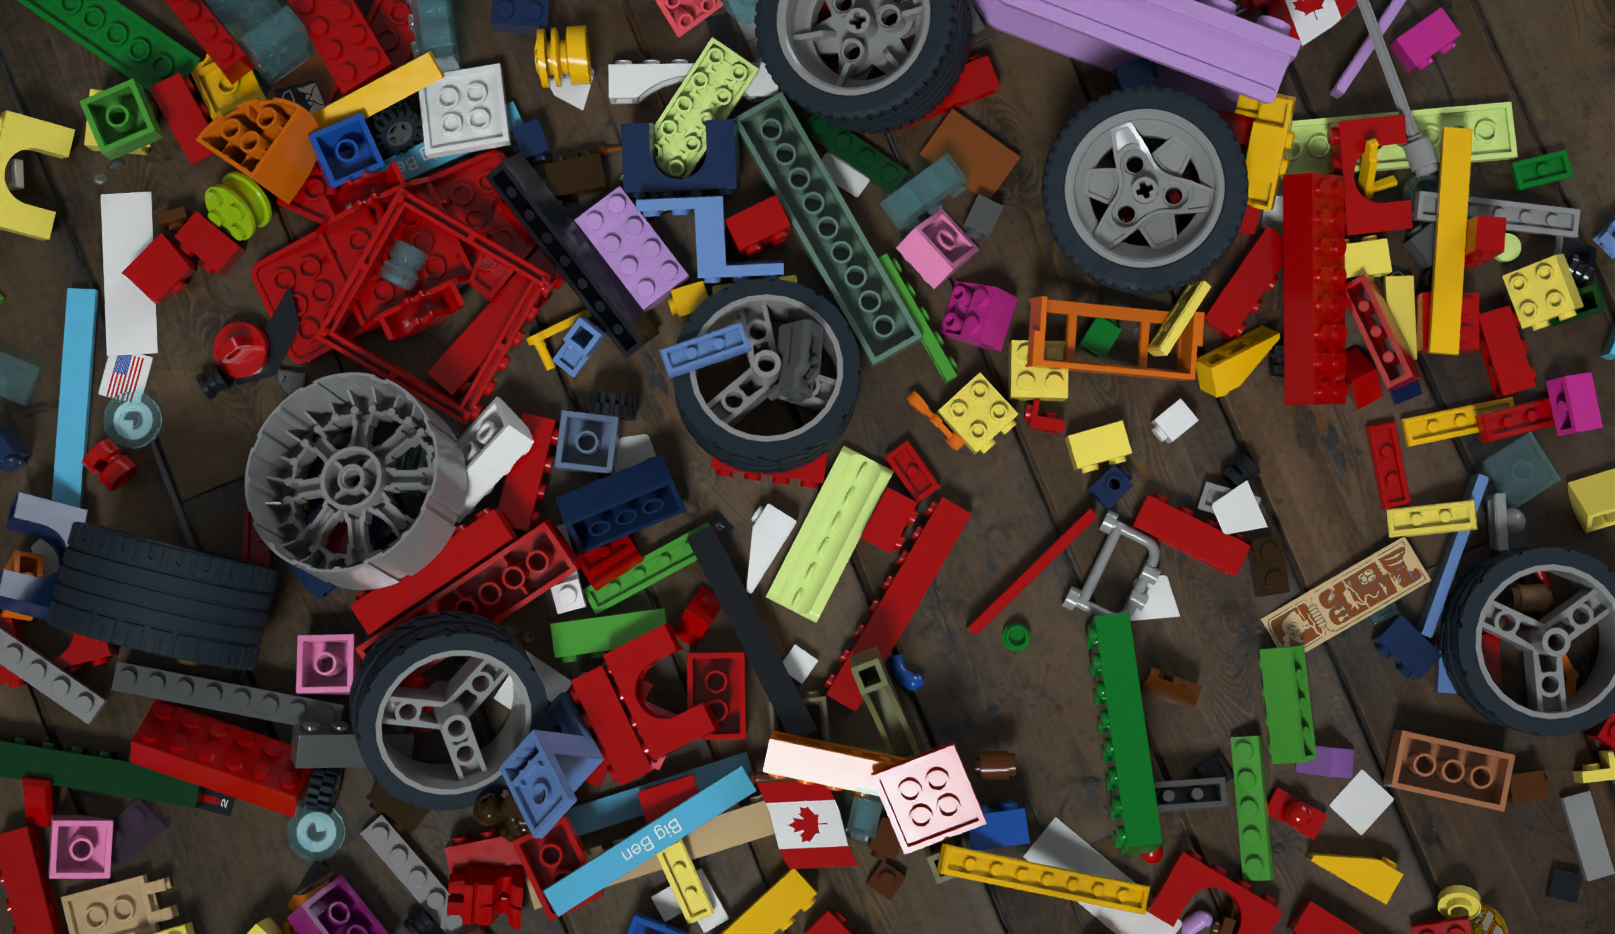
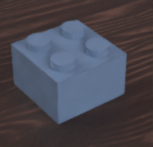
M562 410L555 468L562 471L605 476L615 474L622 420L616 416Z

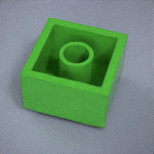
M133 78L79 101L101 154L110 160L119 158L164 138L143 87Z

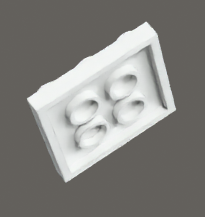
M500 63L444 72L445 77L419 90L425 155L428 159L511 145L503 71Z

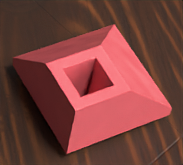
M655 0L678 38L723 6L721 0Z

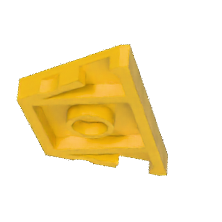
M232 27L228 28L226 31L244 52ZM206 54V58L199 62L191 72L212 120L221 114L226 116L238 109L237 105L253 99L267 100L253 70L232 85Z

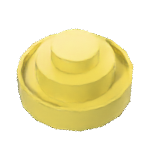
M1464 885L1449 886L1440 891L1438 895V910L1445 918L1469 915L1470 920H1472L1481 911V897L1471 887Z

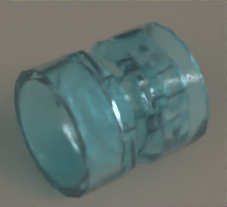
M395 239L388 253L391 259L384 261L378 276L402 289L412 292L418 280L416 272L423 270L429 255L403 241Z

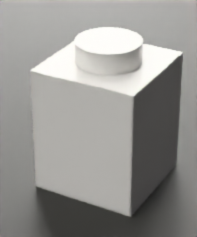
M1180 398L1150 423L1154 426L1151 429L1154 435L1161 442L1165 440L1169 444L1199 420Z

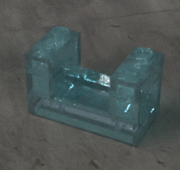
M202 0L270 87L316 55L304 24L288 5L282 8L277 0Z

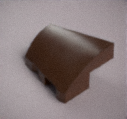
M1152 667L1147 669L1144 680L1139 681L1141 694L1187 709H1191L1195 705L1202 686L1182 678L1160 673V670Z

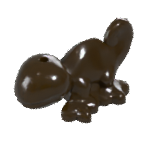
M544 789V797H543L542 801H544V799H545V795H546L545 789ZM489 792L482 795L476 801L473 807V816L479 825L490 826L507 819L506 824L500 829V834L508 842H512L516 837H521L524 833L531 834L512 794H509L504 799L499 793Z

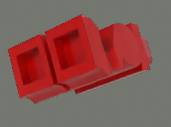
M466 866V874H450L448 893L464 894V896L448 895L447 915L463 916L462 925H471L472 921L475 924L491 926L502 913L508 916L509 926L520 930L524 868L511 866L508 869H502L498 867L496 871L485 867L475 869V866Z

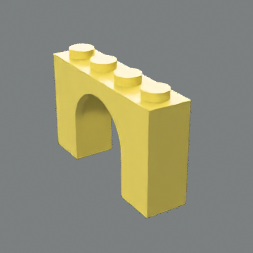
M8 110L0 113V230L42 241L50 240L56 212L28 205L17 200L7 188L5 168L10 158L21 150H31L60 159L69 157L75 133L74 129Z

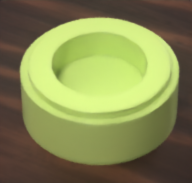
M1505 233L1504 253L1494 258L1503 263L1516 259L1521 252L1520 240L1513 234Z

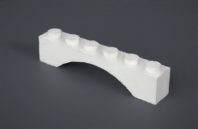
M760 58L756 59V62L751 63L759 68V71L743 95L750 102H764L778 94V85L771 79L772 76L768 74L765 68L766 64ZM684 59L672 60L671 64H660L658 60H645L643 64H632V61L618 60L615 61V64H608L610 103L639 104L652 93L664 87L683 82L695 63H688Z

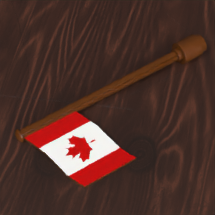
M1007 750L982 751L979 758H974L973 761H962L966 772L981 775V781L1008 780L1010 776H1016L1015 753H1008ZM755 769L750 771L749 779L753 786H756L757 783L768 807L779 850L789 869L859 866L849 847L841 813L830 789L826 788L823 784L805 785L799 783L795 778L785 777L784 779H777L763 771H755Z

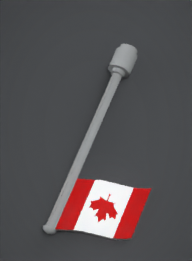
M1274 0L1267 4L1266 8L1269 16L1289 24L1291 30L1288 36L1302 41L1299 50L1334 27L1358 5L1399 115L1405 114L1408 139L1407 145L1403 146V150L1412 173L1415 172L1417 178L1439 170L1437 165L1439 159L1431 138H1424L1423 134H1419L1369 0Z

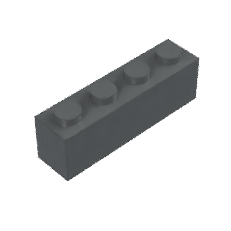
M306 721L302 725H293L290 758L295 768L367 767L357 745L352 724L344 721H334L331 724L320 725L314 721ZM382 724V736L385 741L398 753L412 759L414 732L410 726Z
M1225 777L1154 782L1158 813L1223 809L1228 806ZM1106 790L1108 817H1110L1108 802L1112 801L1111 790Z

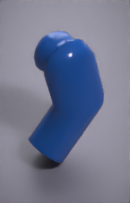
M903 654L889 656L893 680L898 685L908 691H915L923 686V677L920 674H913L905 668Z

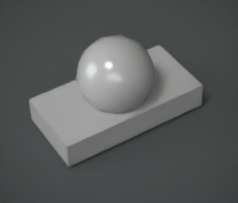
M1506 493L1487 495L1489 550H1509L1508 535H1518L1523 531L1526 524L1525 516L1516 508L1506 509Z

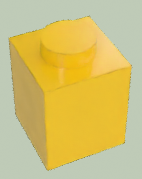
M704 281L671 290L673 298L667 300L672 316L678 314L680 321L688 319L697 307L708 298Z

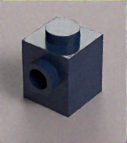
M538 118L511 128L516 142L511 143L515 154L521 152L529 164L531 163L532 166L540 165L548 160L547 157L552 156Z
M1112 465L1087 491L1105 510H1108L1134 484L1130 481L1132 476L1122 466L1117 468L1115 465Z

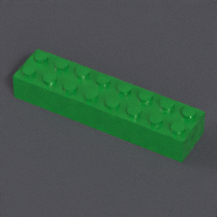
M1129 612L1096 615L1091 625H1088V632H1085V645L1087 649H1091L1092 660L1088 662L1090 677H1095L1096 687L1092 689L1094 705H1099L1100 716L1096 717L1098 733H1103L1104 744L1100 745L1102 761H1107L1108 773H1104L1106 790H1111L1112 801L1108 802L1110 819H1115L1116 830L1112 831L1114 848H1119L1120 856L1152 853L1163 844L1130 615Z

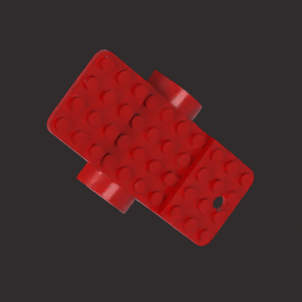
M498 150L487 151L431 176L407 182L395 161L385 171L364 172L356 180H347L338 194L320 197L330 219H327L314 232L258 261L253 266L251 272L252 281L270 318L274 314L287 288L291 290L301 328L298 332L296 331L297 335L287 351L290 359L297 364L305 365L336 351L334 348L316 339L315 336L399 187L406 188L486 235L497 204L502 198L485 177L502 161L508 159L507 156ZM409 209L340 332L357 341L382 326L388 340L394 341L422 332L448 319L465 305L458 289L468 285L480 250ZM538 245L527 258L531 257L534 254V252L539 248Z

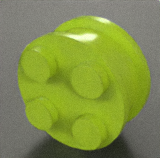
M228 173L223 177L221 185H212L205 192V203L209 212L208 218L214 226L220 227L236 240L249 239L254 235L256 227H264L272 219L271 205L265 195V192L268 190L256 184L251 178L242 173Z

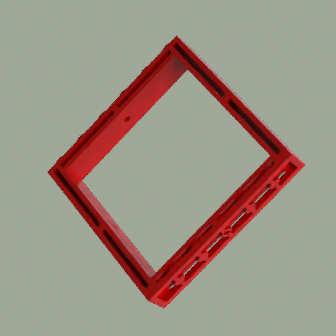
M399 187L315 338L383 378L398 384L412 395L465 425L470 420L475 422L482 412L481 401L485 395L490 397L497 385V382L494 381L499 371L504 372L509 365L511 357L508 354L513 346L518 348L526 334L522 330L527 321L532 323L537 316L540 308L536 305L542 296L546 298L554 286V283L551 282L554 275L406 188ZM409 209L531 280L462 402L452 398L340 332Z

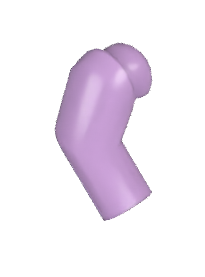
M1198 910L1189 915L1182 922L1181 934H1196L1203 928L1211 926L1213 922L1211 913Z

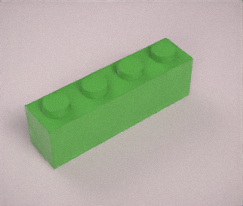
M662 608L550 624L554 658L562 657V663L579 661V655L589 653L591 659L602 658L607 651L614 650L663 624H668L666 609Z
M1304 645L1260 649L1259 667L1262 670L1263 677L1262 694L1266 703L1267 713L1265 721L1269 730V753L1272 756V764L1304 763L1317 760Z

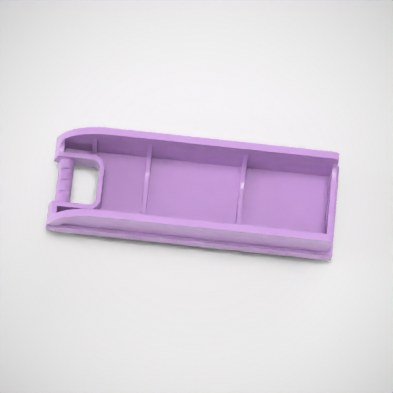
M970 0L977 14L994 29L1114 75L1113 69L1115 67L1141 58L1148 59L1149 62L1153 61L1159 77L1155 78V86L1163 89L1168 87L1175 91L1179 90L1185 92L1187 96L1192 95L1198 101L1207 104L1211 111L1219 109L1235 113L1239 94L1263 104H1271L1276 98L1286 68L1296 58L1302 41L1288 36L1291 26L1280 19L1262 15L1258 17L1256 23L1235 16L1237 6L1229 0H1203L1202 3L1195 0Z

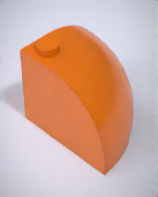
M273 98V100L264 101L253 99L237 105L238 109L226 116L219 115L200 133L196 139L197 142L287 204H290L300 190L316 162L308 135L319 131L317 122L304 107L286 99Z

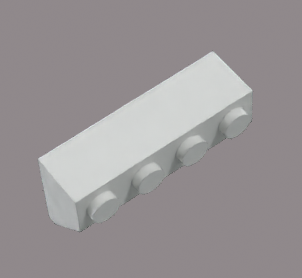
M498 396L457 439L458 442L456 444L458 449L463 452L467 472L466 499L462 515L457 517L456 522L458 523L465 516L473 512L477 503L484 496L491 493L494 485L511 471L516 461L522 455L527 454L534 443V439L526 424Z

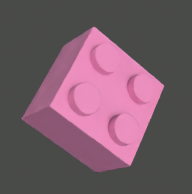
M355 634L298 635L296 693L305 696L350 695V688L356 671L362 666L360 664L362 658L355 648L364 641V638Z

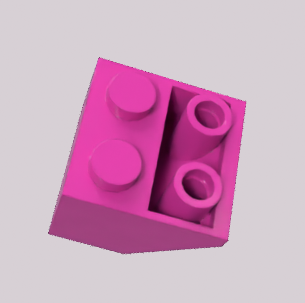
M956 281L939 334L979 348L1001 351L1018 298L998 287Z

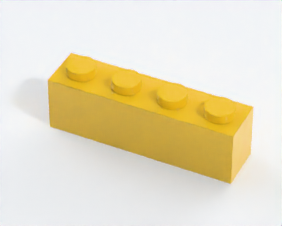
M789 869L720 934H774L779 928L785 931L795 921L792 916L800 909L804 912L807 911L817 901L814 898L817 890L798 869Z

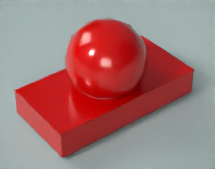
M1278 787L1274 788L1267 801L1269 816L1312 840H1315L1328 816Z

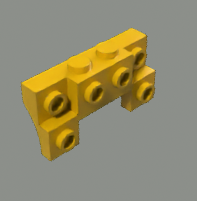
M1277 93L1275 100L1271 104H1263L1239 94L1235 113L1256 119L1253 122L1245 162L1249 181L1247 204L1253 208L1271 211L1274 208L1279 180L1283 175H1287L1290 160L1285 158L1287 149H1292L1295 139V132L1291 131L1293 124L1291 121L1296 97Z

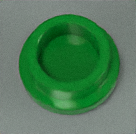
M1020 623L1008 625L1002 633L1003 644L1011 651L1024 650L1031 640L1028 628Z

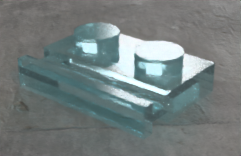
M0 351V396L27 407L38 382V376L42 373L43 369Z

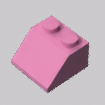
M942 208L915 227L896 247L903 258L918 271L923 280L929 283L933 289L946 281L980 250Z
M51 815L49 879L110 878L113 820L85 815Z

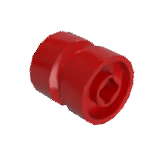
M106 438L96 444L85 455L82 464L93 475L99 474V481L109 492H113L133 477L138 466L127 455L121 456V449L111 438Z

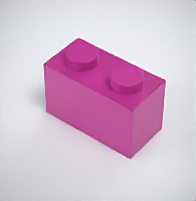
M1441 7L1398 37L1390 45V48L1408 72H1411L1416 67L1421 71L1434 62L1432 59L1433 55L1439 51L1444 55L1456 46L1454 41L1461 33Z
M1591 372L1546 381L1557 436L1603 428Z

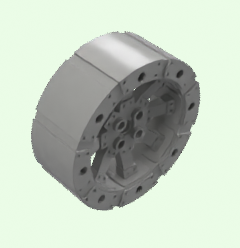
M358 372L339 373L313 381V384L305 388H299L283 400L266 419L257 434L258 438L254 448L251 447L245 472V498L248 512L251 513L254 520L252 523L261 539L275 554L285 561L326 583L330 582L337 587L345 589L372 590L384 588L399 583V579L407 575L413 576L418 573L448 543L456 529L454 524L457 517L462 515L467 492L466 464L463 452L458 449L456 444L458 440L450 427L440 416L404 388L388 379L382 380L373 374ZM378 422H397L400 424L395 430L396 433L383 444L376 447L372 445L374 428L378 426ZM353 427L351 442L348 443L346 448L337 449L332 444V439L343 430ZM319 434L321 437L314 443V435ZM421 444L422 448L426 450L428 467L418 468V470H398L393 468L397 463L396 459L411 447L415 448ZM319 456L325 462L321 475L316 478L307 479L312 463ZM360 477L359 483L354 486L355 480ZM401 490H420L426 493L424 503L415 520L405 515L395 506L396 503L391 497L392 494L401 493ZM294 493L295 497H290L289 495ZM322 497L325 499L322 505L323 508L314 521L307 525L304 503H307L309 499ZM373 514L393 528L392 531L398 537L384 550L374 551L373 546L370 545L369 525L372 523ZM345 520V523L348 525L349 538L347 555L334 554L325 548L330 540L328 536L339 521L342 523Z

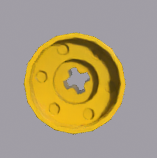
M586 25L567 26L565 40H560L556 27L551 28V41L547 40L544 28L537 29L534 55L536 71L541 79L542 88H551V75L555 77L556 86L562 87L563 74H569L572 86L591 85V59Z

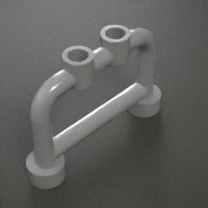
M1108 509L1098 527L1099 530L1107 533L1108 536L1082 590L1073 586L1069 587L1061 606L1071 611L1074 607H1077L1094 616L1116 614L1089 600L1120 536L1124 535L1147 547L1149 556L1127 597L1124 608L1118 613L1129 612L1131 617L1136 608L1142 611L1149 598V595L1145 594L1144 591L1148 583L1152 585L1156 583L1161 573V569L1156 567L1160 558V549L1157 542L1149 535L1117 520L1119 514Z

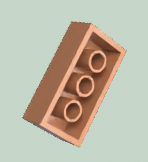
M1393 729L1383 785L1505 812L1515 755Z

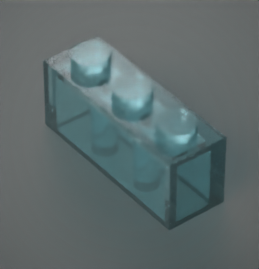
M946 153L879 204L900 232L904 229L910 232L921 223L919 220L921 216L927 212L931 216L944 206L942 203L944 199L950 195L954 199L967 190L965 184L969 181L950 154Z
M851 791L845 819L846 832L851 834V838L868 841L869 837H876L883 804L880 796L862 797Z

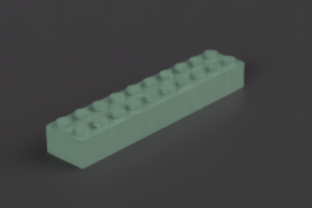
M782 91L733 118L738 119L739 138L773 196H777L793 232L837 309L849 324L848 327L851 328L854 338L871 368L880 365L920 342L923 338L922 334Z

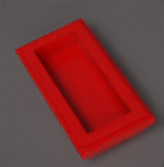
M22 776L26 824L51 827V815H54L51 780Z

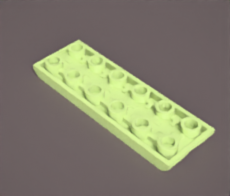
M713 37L654 125L657 162L664 172L674 178L684 179L692 175L707 152L705 120L728 119L759 71V68ZM649 192V197H660V192Z
M843 445L766 597L817 623L894 471Z

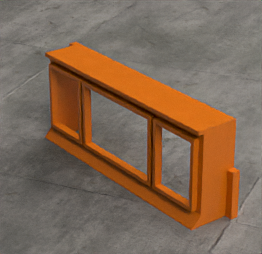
M1047 296L1028 298L1031 312L1028 358L1025 367L1174 381L1195 380L1197 346H1203L1205 312H1195L1177 340L1175 370L1147 368V348L1149 345L1150 323L1163 324L1170 312L1049 300ZM1047 313L1067 315L1064 360L1044 358ZM1077 316L1140 322L1137 367L1074 361Z

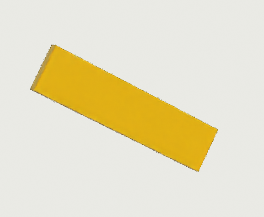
M1513 396L1401 419L1406 447L1479 433L1475 416L1515 406Z

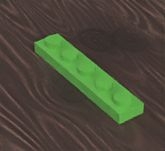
M887 253L878 260L922 334L921 343L944 383L948 384L956 379L957 375L955 372L958 370V367L951 355L946 357L941 348L944 346V342L937 331L932 333L927 323L930 321V318L922 306L918 308L913 300L916 294L909 282L904 284L899 275L902 273V269L895 258L890 259Z
M709 522L642 557L644 559L643 562L601 589L595 591L592 585L583 589L595 614L598 615L697 561L687 538L710 527Z
M1233 736L1230 739L1243 881L1273 880L1274 872L1262 736Z

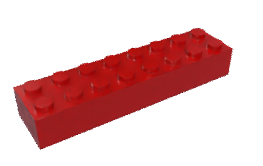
M1321 173L1283 175L1285 405L1346 404L1347 357L1345 355V339L1347 337V329L1345 326V310L1347 308V301L1345 298V281L1347 273L1345 270V252L1347 246L1345 241L1346 213L1344 206L1346 185L1342 175Z
M549 517L438 593L363 641L355 650L363 660L370 648L387 632L395 630L396 626L414 617L434 612L463 611L483 616L495 623H499L576 572L582 566V563ZM445 658L436 659L418 667L405 677L398 686H404Z

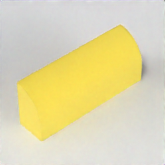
M1615 468L1568 482L1570 503L1585 533L1615 525Z

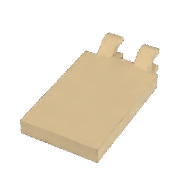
M147 874L61 897L69 934H150L159 931V922L179 916L177 905L159 909L156 897L157 892L172 888L170 877L148 882Z

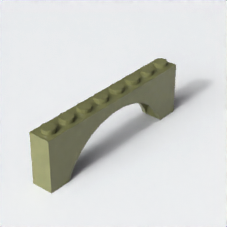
M876 645L850 655V669L861 696L877 725L888 754L907 759L920 754L878 646ZM954 836L924 847L927 861L937 884L956 878L936 873L942 843L957 846Z

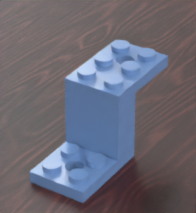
M724 195L649 197L636 200L637 212L643 211V217L661 216L662 210H672V215H689L690 209H694L698 278H704V283H719L722 277H733V282L750 280V276H761V279L769 278L771 280L778 279V275H784L783 259L727 262Z
M560 692L548 706V710H546V713H549L547 731L532 730L499 767L533 838L542 839L577 801L574 792L604 760L570 694ZM544 789H545L546 795H545L544 801H542V799H543V797H544Z

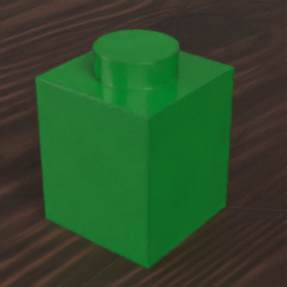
M1094 318L1077 347L1101 362L1106 357L1122 329L1117 327L1119 323L1114 319Z

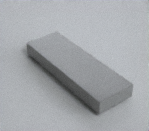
M1590 790L1560 797L1584 881L1588 882L1615 874Z

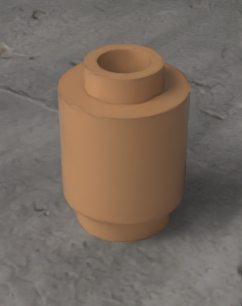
M1545 584L1515 585L1514 588H1508L1507 591L1508 607L1520 613L1546 612L1548 606H1551L1553 602L1552 592L1550 589H1547Z

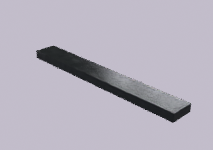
M710 526L688 537L687 541L786 733L805 737L817 731L815 723L714 528Z

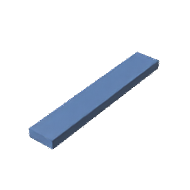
M1481 474L1471 475L1462 501H1475L1476 514L1489 480L1487 476ZM1470 530L1450 532L1416 630L1425 638H1431L1434 634Z

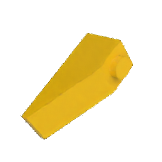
M1261 325L1197 358L1196 371L1200 389L1218 398L1227 395L1229 391L1239 387L1280 339V333Z
M1307 853L1305 857L1386 905L1404 875L1396 870L1398 866L1396 863L1383 856L1381 860L1373 857Z

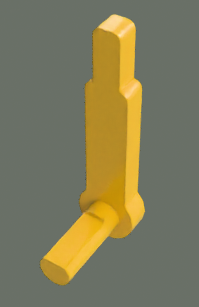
M1375 138L1366 141L1365 152L1362 154L1358 183H1356L1358 191L1368 200H1372L1377 192L1397 186V180L1393 175L1374 182L1379 146Z
M588 309L526 338L529 346H535L547 371L556 366L546 348L547 344L544 339L573 326L579 317H591L592 314Z

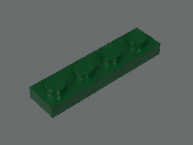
M814 114L811 115L803 126L809 140L853 170L867 177L871 183L890 196L894 195L908 175L907 170L850 131L836 127Z

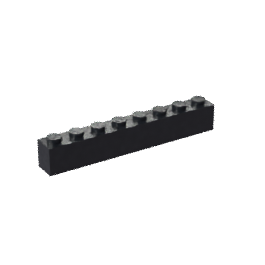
M521 152L502 161L485 177L626 359L660 333Z

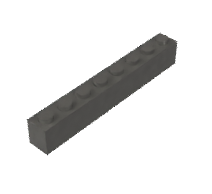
M128 661L117 662L111 688L113 691L290 725H302L306 721H314L320 725L331 724L334 721L347 722L349 704Z

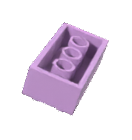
M620 186L575 219L577 226L645 314L672 295L671 290L680 288L690 281L689 275L640 211L637 212L636 206Z

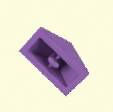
M1316 746L1317 760L1295 763L1294 772L1327 777L1352 778L1355 750Z

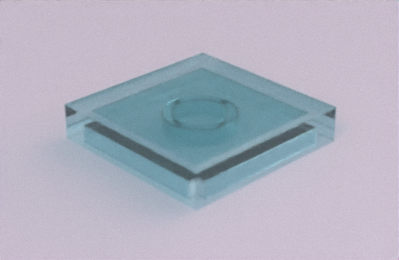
M1531 432L1524 434L1480 462L1499 493H1506V504L1509 508L1519 507L1561 480Z

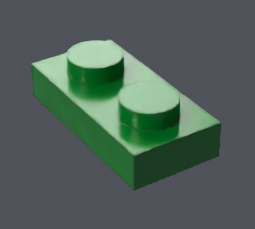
M1567 150L1513 162L1509 165L1516 192L1574 177Z

